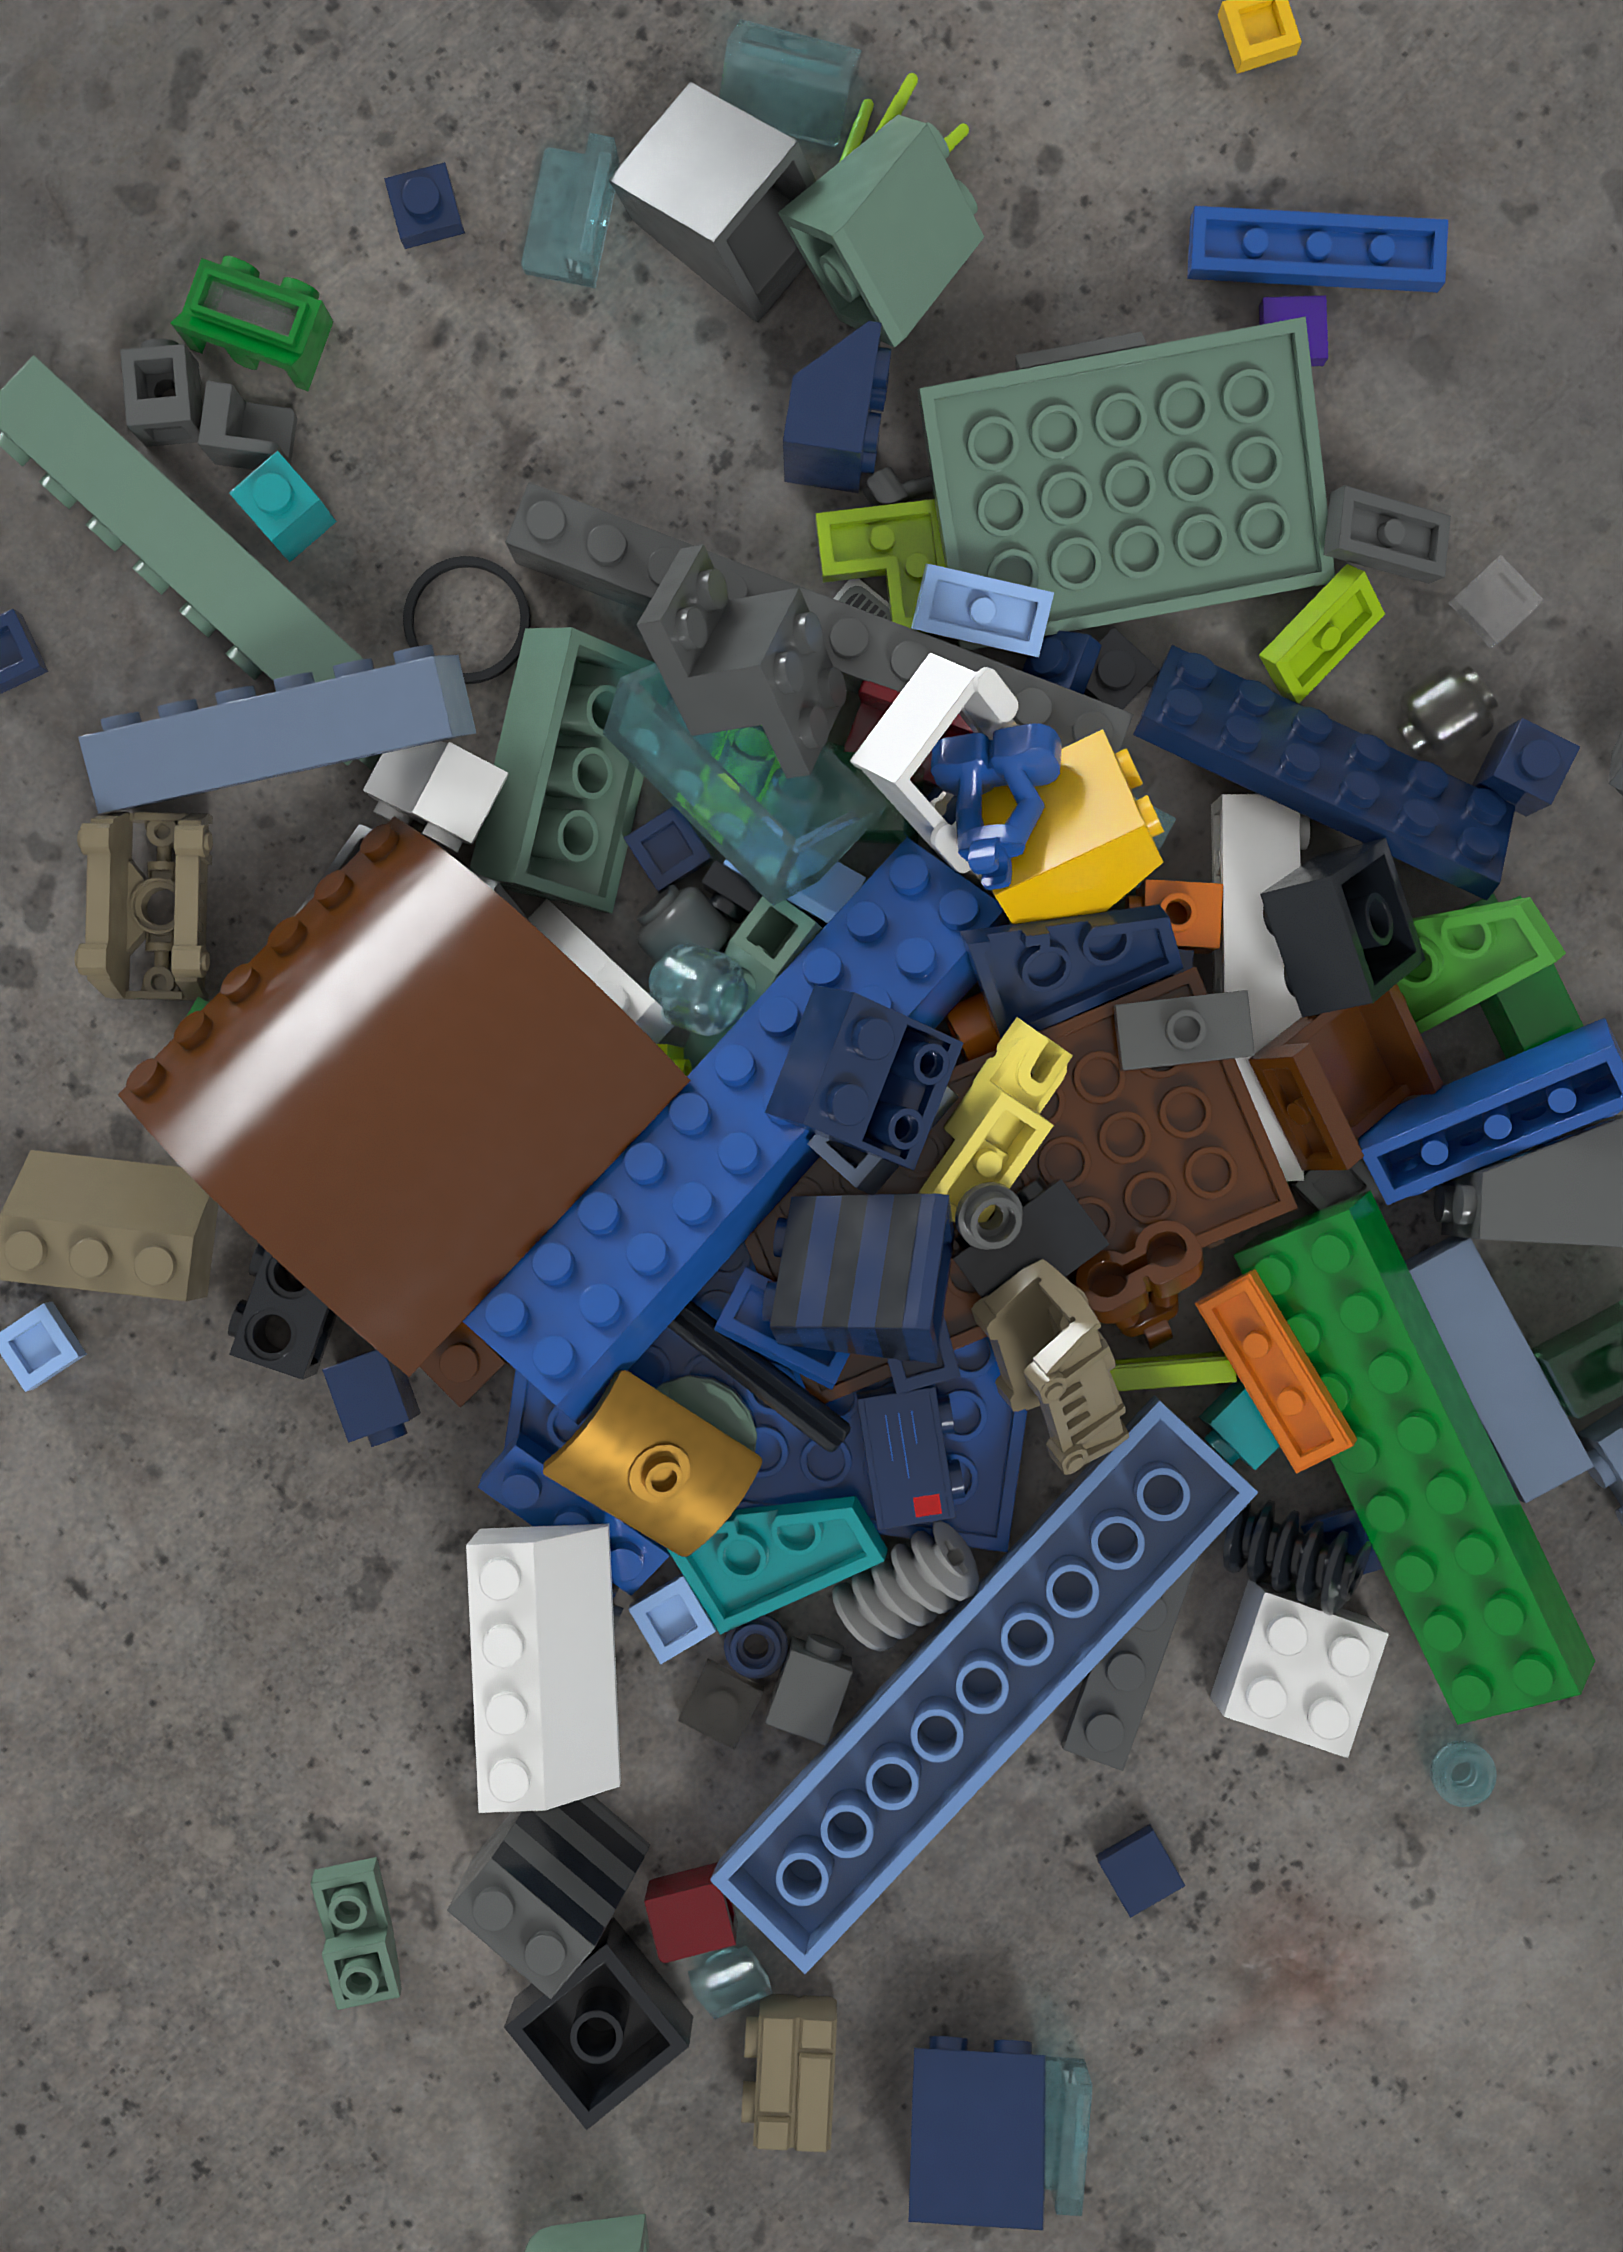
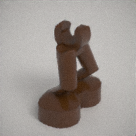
M1159 1221L1143 1229L1136 1240L1134 1249L1125 1254L1109 1250L1100 1251L1079 1266L1076 1274V1286L1086 1295L1089 1306L1099 1322L1104 1324L1115 1323L1120 1332L1127 1337H1136L1143 1334L1145 1342L1151 1350L1173 1339V1334L1167 1321L1178 1313V1293L1191 1286L1202 1275L1205 1263L1202 1247L1196 1236L1183 1224L1174 1221Z

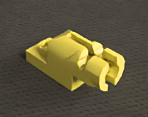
M1016 1017L997 1044L996 1055L986 1060L975 1077L972 1086L943 1128L955 1141L919 1191L921 1194L936 1193L949 1195L954 1222L959 1201L972 1187L985 1182H996L1010 1189L1054 1126L1040 1113L1063 1081L1067 1073V1064L1073 1055L1018 1017ZM995 1205L985 1208L980 1214L978 1222H986L994 1212Z

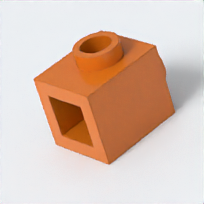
M1146 879L1136 887V896L1127 895L1124 909L1160 904L1170 918L1178 949L1193 950L1195 954H1209L1220 948L1223 884Z

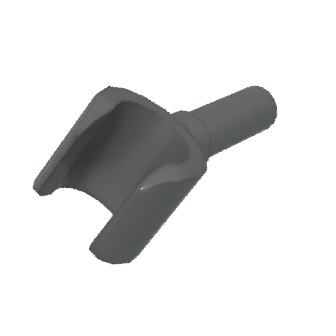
M891 467L883 468L867 479V487L863 489V493L871 506L906 503L909 499L933 491L931 475L911 479L901 484Z

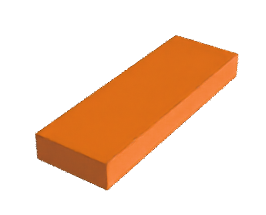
M1256 1269L1202 1296L1195 1302L1196 1307L1296 1474L1354 1446L1357 1441L1355 1434Z

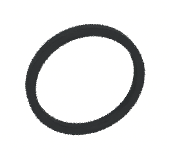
M459 556L445 559L427 569L416 580L408 593L403 611V627L410 648L419 646L414 631V612L420 595L431 581L441 574L457 568L486 570L502 579L513 591L520 609V629L512 649L501 661L482 671L463 673L465 684L481 683L496 678L517 661L525 628H530V609L525 594L519 583L507 570L490 560L474 556Z

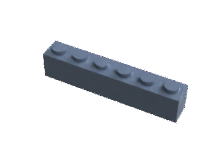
M433 645L417 646L393 652L395 665L374 669L371 658L356 660L333 666L334 679L315 683L313 672L295 674L274 679L276 692L256 696L254 686H245L215 693L217 705L199 709L196 699L157 706L160 718L142 722L139 712L103 718L100 720L103 731L78 737L98 814L136 808L476 734L459 655L435 656Z

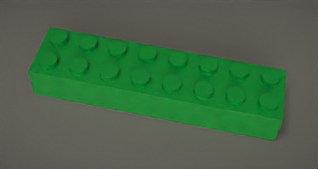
M1371 1190L1255 1236L1238 1250L1234 1257L1242 1274L1256 1269L1357 1438L1354 1446L1330 1457L1457 1725L1581 1695L1596 1660Z

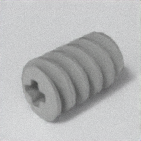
M941 1520L933 1521L934 1538L925 1531H917L911 1538L912 1548L906 1544H897L891 1551L892 1561L885 1558L884 1562L871 1567L872 1573L864 1570L853 1575L851 1578L852 1585L847 1582H839L834 1586L832 1597L837 1613L846 1628L858 1641L868 1648L879 1652L889 1650L894 1647L898 1639L913 1635L918 1626L928 1625L933 1622L938 1613L941 1614L952 1610L958 1600L962 1601L974 1596L979 1585V1575L975 1559L967 1543L950 1525Z

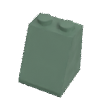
M901 115L895 116L778 212L839 321L855 329L860 328L868 321L882 323L880 341L894 348L908 336L984 238L974 217V214L978 211L976 201L968 188L953 176L945 160L949 157V148L941 133L929 122L924 123Z

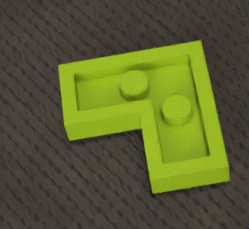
M934 499L816 513V529L823 583L886 575L891 621L911 628L925 564L946 568ZM916 630V631L921 632V633H924V634H929L928 632Z

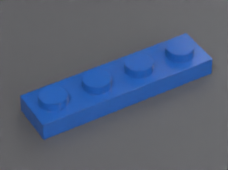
M1194 206L1190 216L1187 279L1438 293L1446 280L1448 219Z

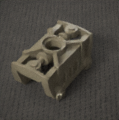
M108 812L92 818L91 823H83L77 834V842L83 855H87L85 943L79 944L75 952L74 962L80 975H87V980L106 998L196 1001L199 996L209 999V993H206L205 976L210 968V952L206 949L208 865H212V856L209 853L213 847V837L209 831V824H213V816L209 813ZM133 823H145L147 838L152 844L157 846L156 861L147 862V877L132 860ZM173 848L176 854V863L171 862V849ZM170 890L175 894L174 920L165 925H156L148 916V901L156 892ZM146 939L145 951L154 953V967L145 973L141 991H129L130 956ZM169 953H172L171 969H169Z
M1042 1259L1022 1269L989 1296L981 1298L974 1304L971 1310L975 1322L989 1337L1001 1375L995 1381L998 1393L1009 1407L1016 1412L1023 1409L1027 1411L1041 1405L1050 1435L1046 1443L1048 1454L1065 1475L1077 1472L1085 1464L1114 1450L1129 1438V1432L1120 1419V1416L1126 1413L1125 1406L1110 1373V1370L1116 1367L1115 1360L1108 1343L1098 1331L1101 1327L1100 1322L1089 1306L1086 1295L1079 1287L1077 1288L1051 1264Z

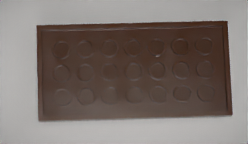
M1197 967L1188 969L1039 1032L1073 1056L1067 1064V1073L1063 1081L1040 1113L1054 1126L1012 1184L1010 1190L1017 1193L1039 1176L1046 1185H1049L1055 1179H1062L1108 1241L1109 1245L1101 1251L1109 1250L1125 1254L1135 1248L1136 1240L1144 1228L1159 1221H1174L1183 1224L1196 1236L1203 1248L1298 1208L1235 1059L1120 1071L1113 1006L1207 995L1208 993ZM997 1050L954 1067L947 1087L956 1093L959 1098L930 1130L915 1170L899 1166L875 1195L919 1193L955 1141L943 1128L972 1086L975 1077L986 1060L993 1058ZM820 1156L744 1241L757 1273L774 1282L778 1280L781 1258L774 1257L773 1254L774 1233L778 1218H788L791 1197L869 1194L854 1187ZM994 1210V1212L991 1214V1216L989 1217V1219H991V1218L993 1217V1215H994V1213H995V1210ZM954 1221L953 1227L955 1237L952 1255H954L956 1252L962 1249L955 1240V1238L959 1236L960 1233L958 1232L956 1223ZM951 1259L944 1317L953 1350H956L988 1336L975 1322L971 1310L981 1297L955 1261ZM1078 1268L1065 1277L1075 1286ZM851 1353L832 1390L800 1374L805 1389L824 1404L892 1376L887 1358Z

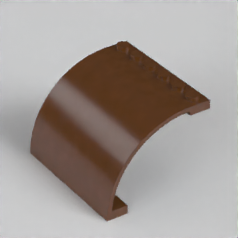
M394 816L387 824L375 827L365 836L360 845V851L341 870H336L321 880L314 891V897L295 916L284 919L272 930L268 937V944L249 963L239 965L226 976L221 985V991L201 1011L189 1014L180 1022L174 1032V1038L154 1058L141 1062L131 1072L127 1079L126 1087L118 1096L166 1152L249 1235L346 1324L410 1377L691 1080L590 977L524 916L445 850Z

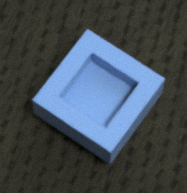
M53 1301L41 1304L0 1332V1354L25 1392L34 1390L87 1355Z
M682 1573L632 1602L628 1608L660 1664L716 1632V1627Z

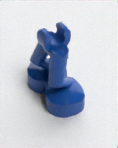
M1035 723L1001 728L993 732V740H990L988 736L982 733L947 737L938 740L932 749L931 773L936 784L943 791L957 796L955 814L958 854L968 862L973 873L982 874L981 883L986 890L1001 889L1011 884V858L1023 854L1025 844L1045 808L1044 802L1035 787L1054 782L1060 774L1062 743L1057 732L1050 726ZM1008 785L1017 803L1016 808L1005 824L984 826L982 795L993 790L994 787Z

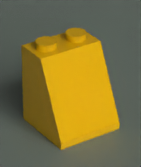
M1103 729L1061 750V769L1057 779L1047 785L1035 787L1044 802L1045 808L1025 844L1023 854L1011 858V884L1005 888L993 889L994 896L1012 924L1106 912L1163 863L1153 837L1165 832L1149 796L1146 795L1136 800L1132 789L1143 785L1142 779L1128 749L1125 748L1115 753ZM1008 785L994 787L993 790L982 795L984 826L1005 824L1016 808L1017 803Z

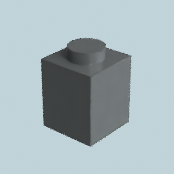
M809 1634L806 1641L792 1636L786 1658L780 1668L766 1708L765 1724L827 1746L853 1673L852 1658L842 1654L844 1647L841 1644L816 1634Z

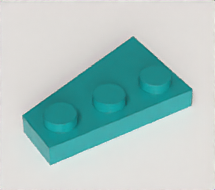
M856 1496L734 1510L720 1529L691 1555L682 1557L667 1548L719 1634H723L885 1561L888 1552L887 1546Z

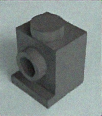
M150 339L144 341L141 344V348L120 349L126 426L146 447L197 443L203 411L199 362L185 344H179L169 339ZM175 388L176 396L162 397L165 391Z

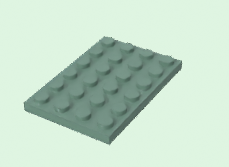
M1306 317L933 385L917 390L946 568L1054 592L1044 636L1057 634L1059 630L1070 632L1328 584L1335 576L1334 559L1323 555L1328 507ZM957 639V646L965 650L989 647Z

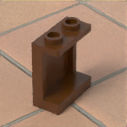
M1397 984L1374 1003L1301 1017L1259 1050L1255 1056L1248 1059L1302 1170H1349L1364 1157L1357 1142L1361 1135L1405 1098L1412 1095L1435 1094L1443 1087V1082L1434 1065L1431 1053L1422 1039L1409 1011L1406 999Z

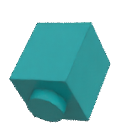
M279 451L275 452L229 492L289 563L337 522L320 498Z
M1239 1377L1237 1382H1233L1199 1416L1211 1429L1203 1439L1230 1466L1240 1458L1245 1464L1256 1470L1279 1447L1278 1442Z

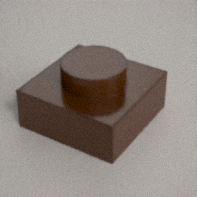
M462 1321L419 1367L461 1408L507 1361Z

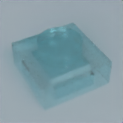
M747 1945L739 1949L719 1951L710 1956L706 1964L688 1971L694 1996L715 2020L773 1994L766 1969Z

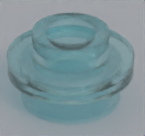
M1454 1741L1443 1746L1434 1756L1430 1768L1431 1781L1437 1793L1450 1804L1459 1807H1471L1485 1801L1491 1795L1496 1784L1497 1773L1493 1759L1482 1747L1470 1741ZM1462 1762L1470 1763V1775L1463 1781H1453L1452 1772L1454 1767Z

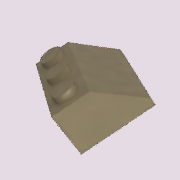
M30 1150L0 1213V1280L185 1302L208 1297L218 1203L182 1167Z

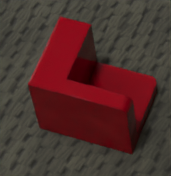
M718 1862L654 1878L648 1882L644 1903L658 1958L662 1963L736 1945L738 1921L734 1905L710 1881Z

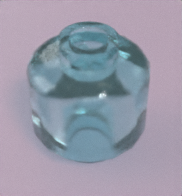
M693 943L676 945L665 953L662 959L654 965L649 977L650 996L662 1006V1021L702 1036L717 1035L728 1026L736 1023L744 1013L748 1002V984L744 979L743 970L737 960L724 953Z

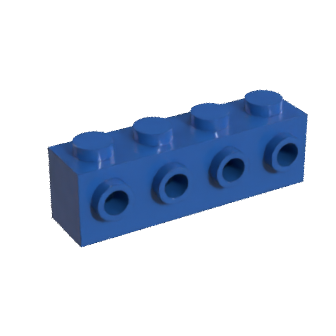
M1602 1018L1446 1084L1435 1094L1420 1095L1397 1105L1359 1137V1146L1364 1154L1363 1160L1386 1204L1390 1205L1409 1196L1422 1194L1436 1185L1532 1146L1548 1143L1564 1133L1596 1120L1612 1117L1623 1110V1054L1606 1018Z

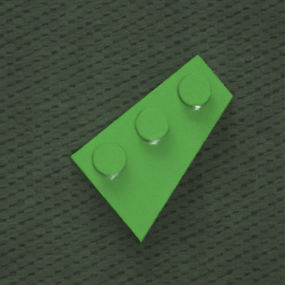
M1531 897L1416 917L1412 919L1426 960L1400 980L1397 985L1406 999L1409 1011L1421 1034L1557 962L1566 952Z

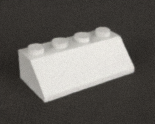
M609 1524L479 1529L466 1545L479 1813L545 1811L620 1787L621 1768Z

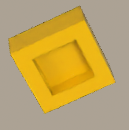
M1288 0L1222 1L1217 15L1237 74L1297 55L1302 41Z

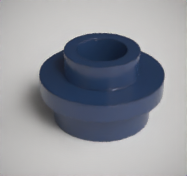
M767 1614L726 1633L724 1641L726 1659L730 1666L742 1676L755 1679L767 1677L781 1667L787 1655L788 1640L784 1628L776 1619ZM760 1634L768 1641V1648L761 1654H752L744 1646L745 1639L749 1635Z

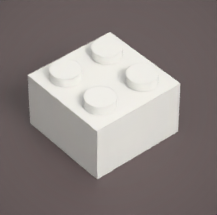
M1249 1579L1210 1699L1224 1717L1348 1758L1389 1633L1369 1617L1342 1608L1336 1614L1328 1615L1323 1612L1321 1601L1315 1599L1311 1604L1305 1605L1298 1601L1295 1592L1288 1591L1287 1593L1280 1594L1274 1591L1271 1584L1265 1582L1255 1583Z

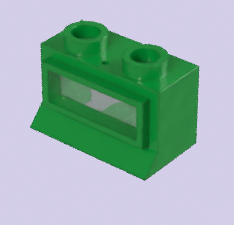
M223 256L221 264L201 258L183 310L170 323L190 350L203 354L205 345L209 342L225 348L233 361L245 368L257 370L260 361L282 368L286 371L296 388L309 391L334 322L324 303L318 299L320 296L319 292L307 283L291 277H284L280 286L259 278L260 272L254 266L236 257Z

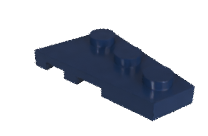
M1160 904L960 931L995 1032L1000 1040L1016 1017L1023 1020L1036 1031H1040L1184 969L1170 918Z

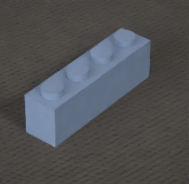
M1450 1236L1405 1260L1409 1272L1519 1501L1528 1503L1593 1468L1594 1465L1472 1239Z

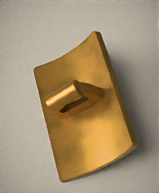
M620 1370L615 1372L604 1394L580 1428L556 1453L544 1462L543 1474L679 1556L687 1557L705 1544L731 1516L753 1483L762 1465V1458L629 1371Z

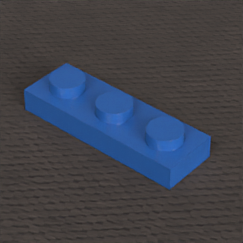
M520 1432L485 1470L478 1488L533 1527L609 1524L612 1583L632 1596L670 1556L667 1548L543 1474V1465L552 1454Z

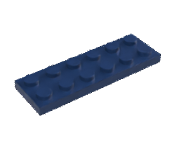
M1171 645L1133 733L1134 736L1362 843L1386 838L1392 857L1486 901L1490 898L1501 882L1515 805L1503 800L1501 796L1489 789L1477 788L1447 774L1434 763L1419 761L1389 747L1383 740L1374 735L1362 734L1330 719L1319 709L1304 707L1278 695L1259 681L1246 680L1214 665L1210 659L1201 654L1189 653Z

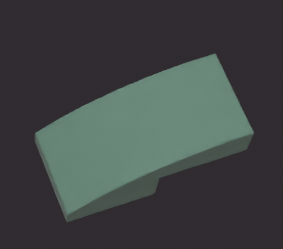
M377 1857L315 1869L310 1884L326 1938L322 1958L337 2010L400 1997L402 1988L396 1944Z

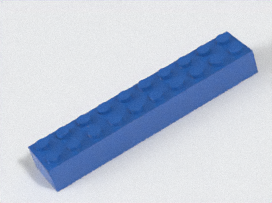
M907 837L687 1076L691 1081L473 1309L463 1322L579 1426L595 1408L615 1372L620 1370L628 1371L820 1157L807 1144L814 1137L815 1133L765 1113L814 985L855 992L935 1029L977 982L960 931L1009 925L1008 917L999 902Z

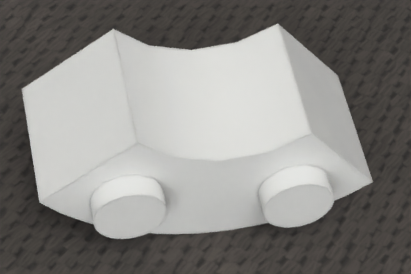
M439 741L382 754L363 791L372 799L378 801L373 811L374 813L388 821L395 816L409 826L415 820L426 826L422 833L424 836L457 853L462 843L473 844L509 774L451 742Z

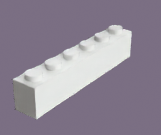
M1222 794L1211 804L1212 883L1223 884L1220 948L1213 951V994L1248 990L1254 1051L1256 1054L1302 1017L1296 998L1289 993L1284 980L1285 966L1275 937L1269 933L1264 923V904L1260 893L1301 866L1300 850H1306L1309 845L1310 819L1260 794ZM1251 1057L1235 1058L1286 1181H1304V1170L1301 1169L1248 1061Z

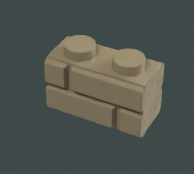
M765 1993L763 1996H760L759 2017H746L744 2058H757L756 2081H743L741 2123H754L753 2146L757 2149L788 2150L789 2148H794L796 2151L827 2152L831 2150L837 1999L829 1996L803 1995L802 1997H796L795 1995Z

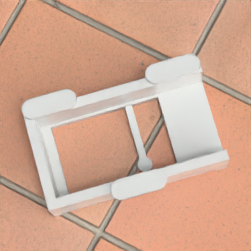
M930 652L850 762L869 777L947 866L997 900L993 890H986L981 883L982 874L973 873L968 862L958 854L956 821L953 825H950L942 817L946 811V805L954 795L942 791L938 798H934L929 802L910 781V778L958 713L974 733L985 734L990 740H993V732L995 730L1018 726L1013 720L1018 710V701L995 670L983 667L978 672H974Z

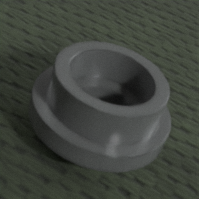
M996 1182L978 1184L968 1190L958 1203L955 1213L957 1230L966 1242L976 1248L985 1250L1002 1248L1010 1244L1020 1232L1023 1217L1022 1205L1017 1195L1003 1184ZM990 1205H995L993 1217L986 1222H978L982 1211Z

